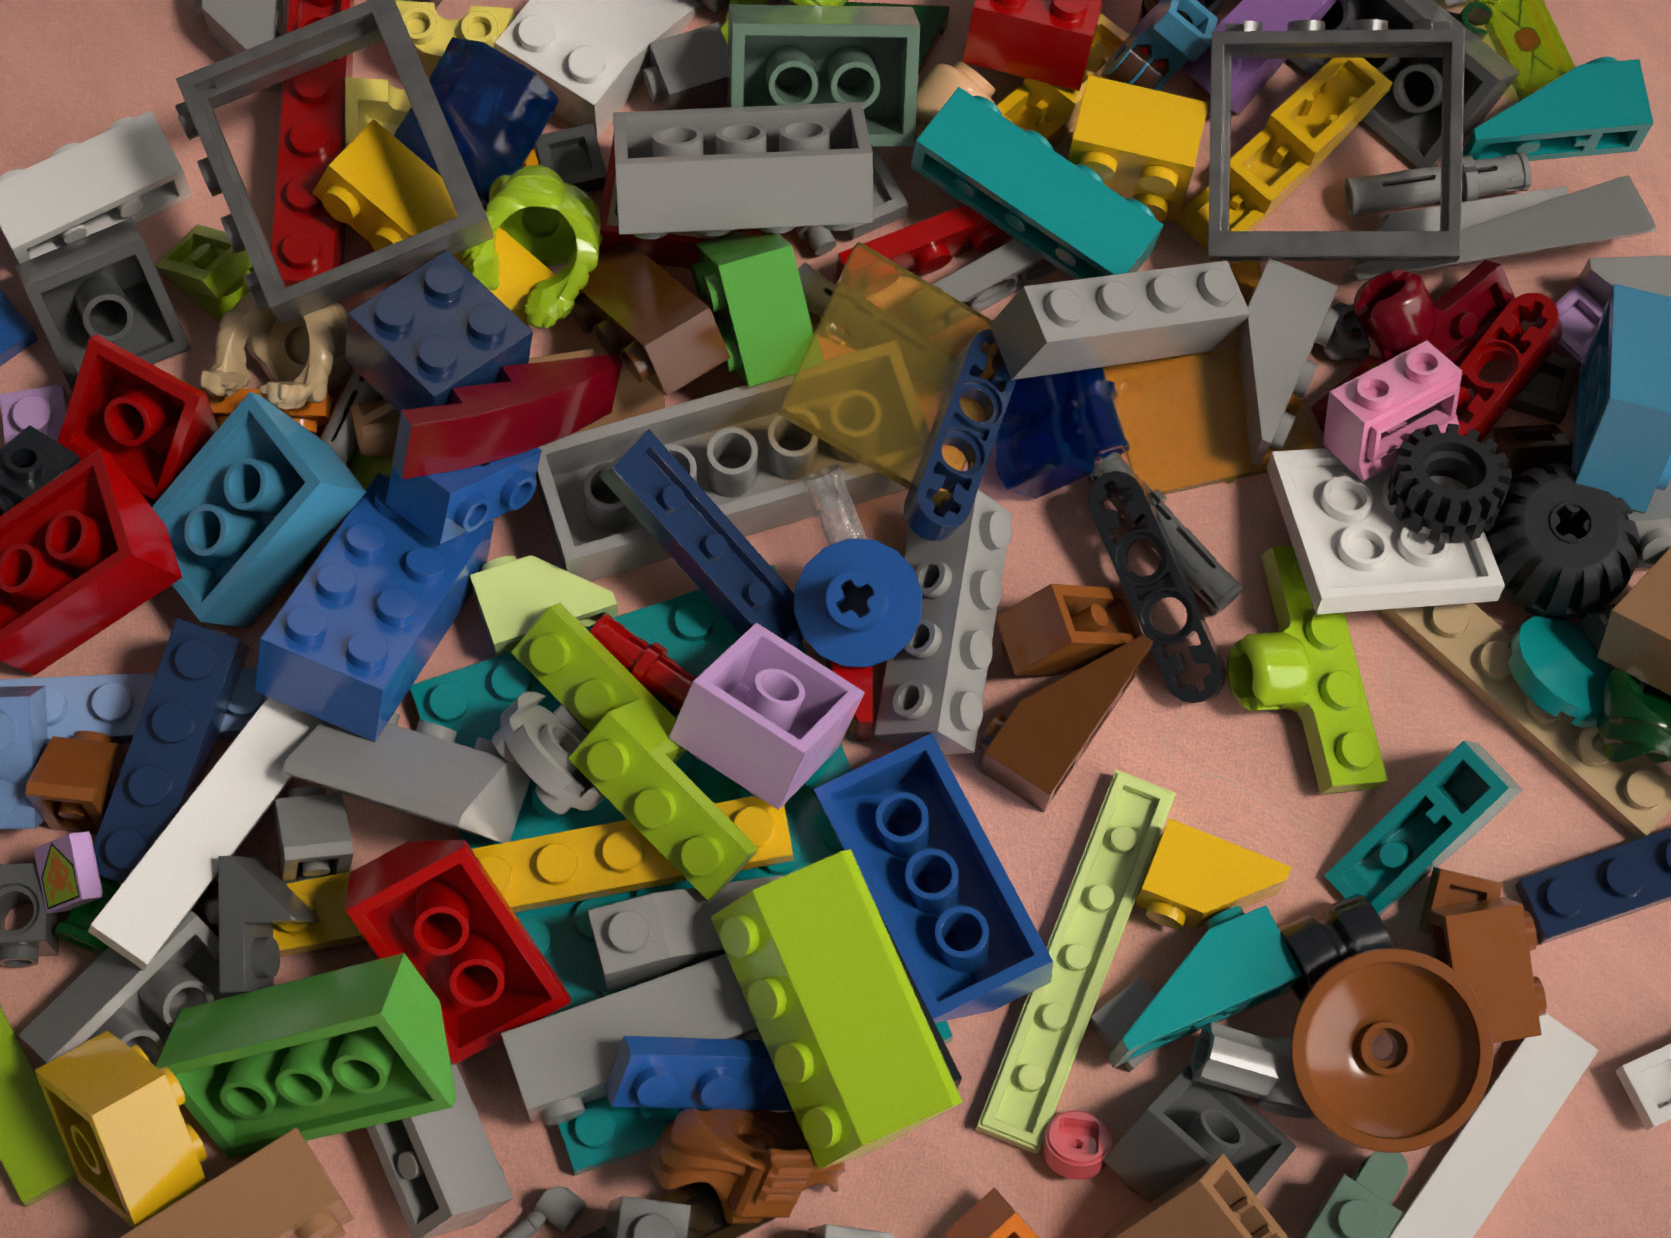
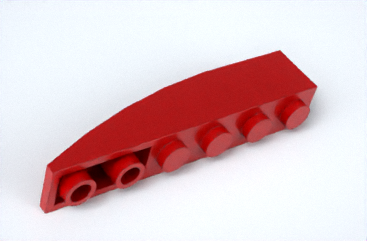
M289 0L287 33L354 6V0ZM353 53L283 81L271 251L286 287L341 266L344 263L346 223L333 218L312 192L327 167L346 148L345 77H352Z

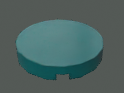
M1553 616L1531 617L1517 629L1508 642L1507 648L1512 649V655L1507 659L1512 676L1523 693L1541 710L1555 717L1561 711L1575 717L1570 723L1583 728L1597 727L1598 717L1604 707V688L1607 677L1611 672L1605 661L1597 658L1598 651L1580 627L1569 621L1556 619Z

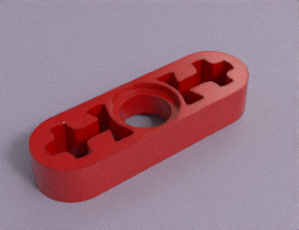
M1525 293L1511 300L1458 367L1462 370L1456 415L1462 416L1468 409L1471 417L1468 423L1458 421L1460 426L1458 434L1467 436L1470 428L1480 432L1478 438L1480 443L1560 341L1563 332L1562 323L1556 304L1548 296L1540 293ZM1539 317H1542L1544 326L1541 329L1531 326L1523 334L1521 322L1525 320L1534 323ZM1519 342L1524 354H1521L1516 348ZM1493 360H1505L1513 365L1510 375L1501 382L1487 383L1479 378V373L1483 366ZM1468 389H1471L1476 395L1473 400H1471Z

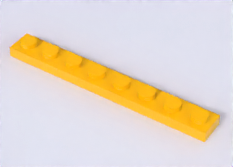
M755 796L714 803L759 848L741 870L794 861L785 805L777 810ZM629 820L472 849L514 913L688 881ZM350 872L286 884L319 917L320 923L273 925V938L278 943L280 957L367 941L345 911Z

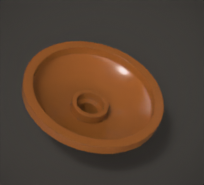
M1398 948L1373 949L1357 953L1336 963L1324 972L1307 991L1299 1005L1291 1030L1290 1060L1297 1088L1307 1107L1334 1134L1352 1144L1373 1151L1387 1153L1414 1151L1438 1143L1450 1136L1470 1118L1478 1107L1489 1084L1493 1067L1494 1044L1492 1030L1486 1011L1477 994L1448 965L1426 954ZM1387 1034L1392 1040L1393 1049L1386 1058L1377 1059L1372 1052V1043L1377 1036Z

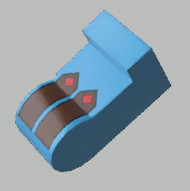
M1160 0L1130 31V35L1116 49L1106 63L1103 75L1110 80L1159 91L1168 79L1190 59L1194 62L1210 47L1212 31H1215L1218 18L1197 0ZM1177 10L1183 11L1187 15H1189V17L1192 19L1193 25L1183 16H1181L1177 12Z

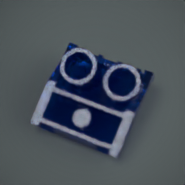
M452 37L430 76L429 82L478 197L485 204L483 207L485 210L489 203V191L492 182L499 176L504 174L510 176L524 167L537 141L556 111L559 98L537 73L484 42ZM411 107L396 130L394 137L440 175Z

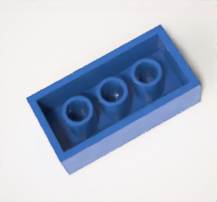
M380 473L375 476L366 489L367 492L353 507L260 638L255 683L256 692L373 742L377 740L471 596L473 587L470 575L480 572L481 567L487 563L494 521L490 520L472 532H466L439 545L385 504L390 477Z

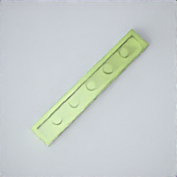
M1115 770L1046 947L1053 960L1051 983L1028 993L976 1126V1131L1038 1155L1044 1140L1046 1127L1052 1120L1175 798V792Z

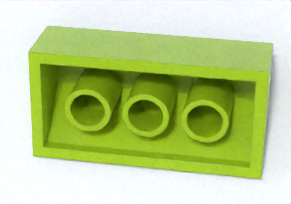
M851 849L838 852L753 889L711 916V920L818 1170L875 1151L963 1103Z

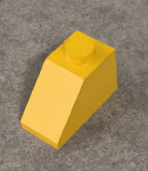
M1168 818L1158 839L1134 905L1147 909L1145 915L1162 926L1182 929L1183 925H1187L1195 929L1206 924L1210 918L1229 908L1241 906L1243 909L1276 895L1288 879L1292 866Z

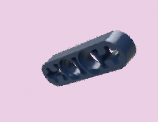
M985 329L977 333L958 355L905 499L904 515L906 522L912 531L921 538L930 541H942L948 538L967 519L1016 380H1011L991 329ZM987 355L993 358L991 363L995 371L985 380L979 378V376L985 370L988 361ZM960 397H968L978 402L984 410L985 422H977L966 416L959 403ZM950 445L960 450L967 460V471H959L948 465L942 455V446ZM941 488L949 490L943 496L939 507V513L943 517L933 512L935 503L931 501V498Z

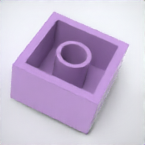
M755 623L693 681L669 739L692 753L698 760L707 763L747 789L753 796L762 799L779 810L839 748L865 692L760 624Z

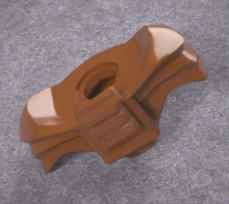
M690 1107L682 1110L676 1116V1119L666 1124L665 1129L653 1147L649 1159V1164L657 1181L665 1190H672L696 1182L709 1183L718 1195L727 1223L734 1225L757 1224L763 1218H788L797 1204L802 1191L812 1185L822 1184L830 1187V1190L836 1193L838 1192V1177L845 1172V1161L818 1170L794 1111L775 1113L768 1110L730 1109L701 1111Z

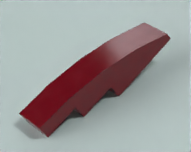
M618 354L502 366L499 383L452 388L449 405L401 410L392 464L402 479L466 469L515 456L569 436L612 413L623 360Z

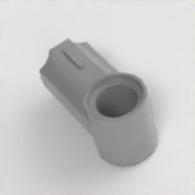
M1214 1022L1203 1025L1201 1033L1192 1048L1189 1064L1192 1068V1080L1256 1098L1260 1108L1278 1115L1300 1119L1315 1118L1304 1102L1295 1083L1290 1060L1289 1037L1267 1039Z

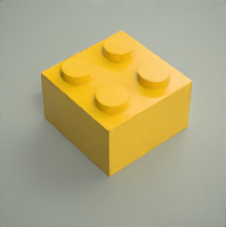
M1088 75L1068 161L1074 165L1083 164L1094 170L1101 177L1104 185L1125 199L1132 198L1146 205L1159 222L1163 220L1177 222L1195 167L1209 103Z
M107 1030L34 1070L79 1182L131 1227L136 1228L208 1183L200 1164L207 1159L205 1147L192 1126L188 1123L185 1124L178 1107L185 1103V1095L180 1083L168 1067L164 1066L159 1069L153 1065L138 1045L135 1044L129 1047Z

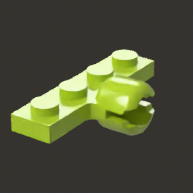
M1293 545L1272 546L1261 555V560L1278 623V632L1246 634L1243 639H1240L1231 647L1227 658L1226 670L1231 694L1239 705L1250 711L1288 708L1298 713L1303 723L1320 794L1377 789L1388 782L1345 613L1316 614Z

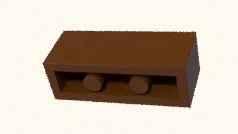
M627 239L598 256L597 266L588 273V283L582 290H579V294L574 299V306L570 312L585 334H589L592 331L596 333L601 345L609 355L618 354L622 356L627 368L638 382L641 383L647 379L667 397L730 358L710 307Z

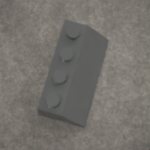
M1337 0L1320 20L1325 22V30H1350L1351 21L1362 19L1388 21V30L1413 29V21L1419 19L1451 21V29H1465L1463 139L1487 116L1520 74L1516 68L1434 0ZM1443 57L1364 58L1389 79L1392 85L1389 91L1368 112L1362 121L1416 167L1437 166L1441 162ZM1332 58L1289 59L1312 77Z

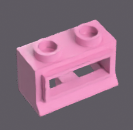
M1426 340L1329 391L1322 445L1364 482L1395 464L1399 447L1403 440L1408 442L1409 435L1418 429L1424 435L1427 425L1438 424L1440 432L1445 433L1448 424L1459 425L1456 409L1462 370ZM1422 411L1427 414L1410 424L1406 422L1407 419Z

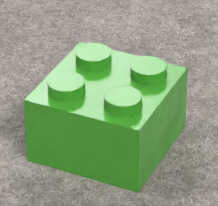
M756 228L742 230L695 244L700 262L691 264L694 284L700 300L707 299L730 355V358L723 362L728 373L735 371L748 387H752L822 366L793 248L787 240L779 234L766 233Z

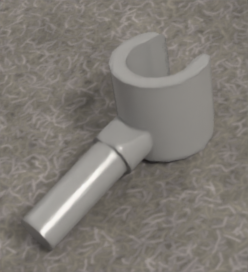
M556 1186L549 1188L539 1199L534 1208L535 1210L527 1216L528 1218L503 1238H530L547 1221L564 1233L584 1211L586 1203L566 1187Z

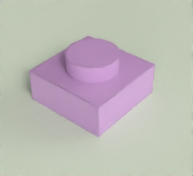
M63 384L0 394L5 446L29 425L57 442L68 408V397Z

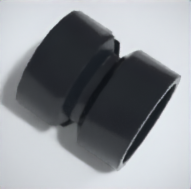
M1355 894L1326 907L1324 919L1320 922L1313 917L1305 916L1278 928L1303 975L1291 987L1300 1002H1302L1313 983L1336 963L1360 952L1393 948L1380 916L1372 904L1360 894Z

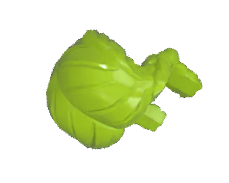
M542 165L526 166L510 176L505 174L499 176L492 182L489 191V203L485 209L494 238L461 251L462 258L465 260L463 265L487 289L494 291L500 286L498 279L500 263L495 244L496 232L499 227L546 267L568 263L569 265L558 272L553 278L537 283L535 289L529 293L523 308L524 313L527 314L528 325L538 329L553 326L559 318L564 319L567 317L574 306V299L579 294V290H582L588 283V273L597 266L598 249L603 240L600 234L601 224L598 207L589 193L570 183L563 182L556 172Z

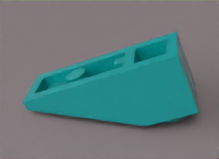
M1600 57L1586 64H1580L1476 127L1465 146L1463 156L1470 155L1474 160L1525 152L1529 161L1638 151L1654 124L1640 60L1618 61L1614 57Z
M1463 740L1324 876L1345 899L1355 894L1363 895L1380 916L1433 871V867L1441 865L1473 838L1523 788L1479 743Z
M1267 905L1246 914L1241 906H1235L1215 915L1206 922L1209 930L1191 949L1109 1053L1108 1058L1113 1068L1198 1032L1207 1023L1221 1022L1281 996L1303 976Z

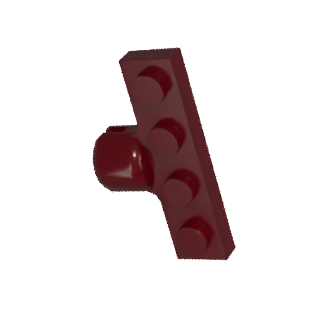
M1484 260L1434 303L1430 298L1421 275L1418 274L1411 275L1407 271L1395 269L1378 274L1365 282L1356 293L1353 307L1369 342V355L1359 367L1333 389L1426 340L1459 367L1508 303L1515 298L1502 265ZM1329 392L1310 407L1323 435Z

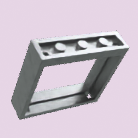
M368 0L176 78L185 100L175 105L179 115L178 118L189 140L200 137L208 156L197 161L201 174L212 197L223 193L231 214L220 218L226 235L235 253L247 251L254 271L244 275L247 286L252 292L259 311L270 307L281 325L412 272L446 250L453 255L494 238L486 213L395 0ZM384 40L458 217L286 287L213 109Z
M1362 19L1351 21L1350 30H1325L1324 21L1295 20L1288 22L1287 31H1262V22L1244 20V23H1225V31H1212L1208 257L1210 261H1268L1269 258L1277 261H1458L1460 259L1465 29H1451V21L1419 19L1413 21V29L1388 30V21ZM1443 57L1440 231H1229L1232 59Z

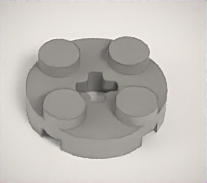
M532 691L522 693L500 716L501 728L492 736V742L496 750L507 761L520 765L525 773L537 784L536 792L540 800L553 812L562 815L571 807L583 811L594 809L606 797L568 759L590 732L563 705L552 713L545 707L537 705L546 697L545 695Z

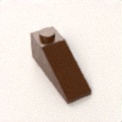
M1141 635L1019 701L1008 719L998 713L978 743L979 747L986 750L979 771L1040 811L1045 812L1146 662L1154 641L1145 635Z

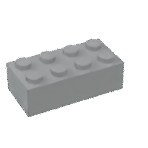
M862 102L613 112L619 235L633 234L641 239H657L666 236L669 232L696 231L704 236H722L734 229L756 228L766 233L779 234L789 232L795 227L822 226L829 230L844 231L856 227L857 224L873 223V152Z

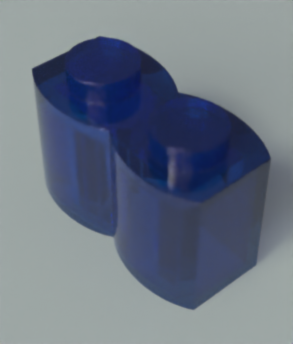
M1080 370L1016 380L996 440L995 468L998 477L1003 482L1007 491L1037 499L1093 474L1095 452L1092 436L1084 418L1086 398Z

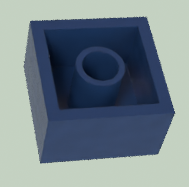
M446 250L348 312L345 360L401 414V410L449 405L452 388L499 383L502 366L529 363L533 331Z

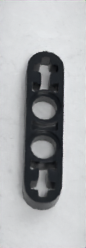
M1120 471L1104 473L1094 481L1089 489V509L1141 629L1146 637L1154 641L1151 651L1166 686L1173 696L1183 702L1199 703L1211 700L1219 694L1225 685V664L1150 493L1142 480L1133 474ZM1116 483L1119 489H1132L1134 498L1126 503L1132 522H1140L1146 517L1149 528L1130 531L1119 540H1117L1114 530L1127 528L1118 511H1106L1103 503L1111 497L1109 487ZM1143 539L1154 542L1161 553V562L1158 569L1148 576H1139L1134 573L1129 567L1127 560L1128 551L1131 546ZM1168 597L1176 598L1182 602L1187 613L1184 627L1179 632L1171 635L1164 634L1158 630L1153 621L1155 606L1162 599ZM1195 633H1197L1201 644L1188 646L1191 656L1196 664L1208 663L1212 672L1203 678L1206 689L1201 692L1198 691L1194 684L1183 685L1181 683L1179 675L1188 670L1182 652H1175L1169 657L1165 650V645L1185 642Z

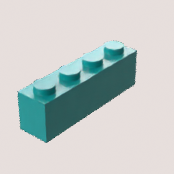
M959 86L916 140L910 168L988 219L991 223L1075 280L1137 272L1154 250L1163 228V224L1155 219L1154 214L1146 205L1132 198H1123L1104 185L1103 180L1094 170L1083 164L1074 165L1055 152L1051 144L1042 135L1033 130H1022L1003 117L1001 111L993 102L979 95L972 96Z

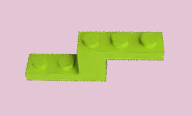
M561 603L549 606L511 653L590 732L568 759L709 901L728 885L759 848L675 764L687 751L669 739L677 719Z

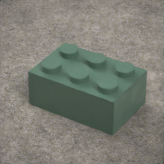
M729 4L727 108L862 102L871 146L915 147L920 24L913 7Z

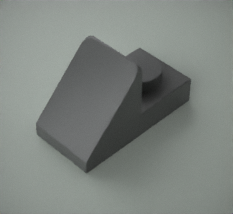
M231 855L218 856L220 993H248L274 986V977L277 975L280 966V951L277 941L273 938V925L320 923V919L261 859Z

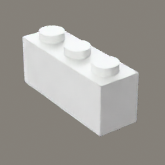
M149 111L138 117L122 118L113 123L106 132L82 143L64 145L57 149L50 158L24 170L15 169L0 176V230L18 264H21L129 218H132L136 224L191 198L192 194L181 164L153 113Z

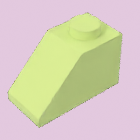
M533 555L517 559L515 556L499 557L484 564L480 572L470 575L474 597L495 657L512 652L549 606L561 603L584 627L595 624L604 614H609L613 618L618 616L617 602L612 591Z

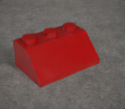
M100 448L0 516V662L33 675L52 665L182 578L165 523L110 454Z
M466 840L407 841L350 872L345 911L379 959L405 953L440 1000L449 1058L453 1065L502 1040L501 1033L538 1021L571 1003V996Z

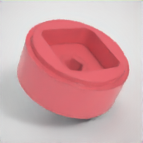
M1080 1110L1062 1112L1056 1115L1046 1127L1042 1147L1043 1156L1048 1166L1057 1174L1069 1179H1088L1099 1174L1107 1165L1103 1160L1110 1153L1112 1137L1107 1125L1097 1116Z

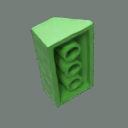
M405 953L181 1009L156 1063L157 1068L161 1069L166 1066L172 1071L184 1092L185 1107L228 1159L258 1152L296 1127L305 1140L308 1141L453 1108L456 1100L440 1000Z

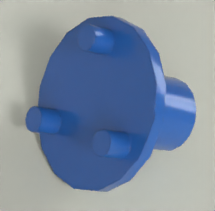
M846 539L824 547L805 565L795 586L794 615L803 638L820 656L842 666L871 667L894 658L911 642L922 619L923 592L914 568L897 550L873 539Z

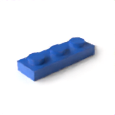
M623 1036L604 1087L612 1107L686 1109L692 1107L695 1109L793 1111L764 1042L760 1040Z

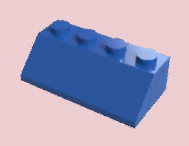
M932 733L814 789V794L843 851L852 850L871 896L935 1023L993 1011L1051 983L1053 960Z

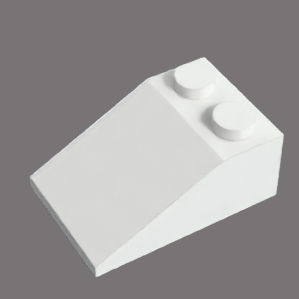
M529 0L495 42L499 78L576 127L593 123L598 139L612 122L613 112H620L644 81L643 69L650 67L649 43L681 34L700 10V3L696 0Z

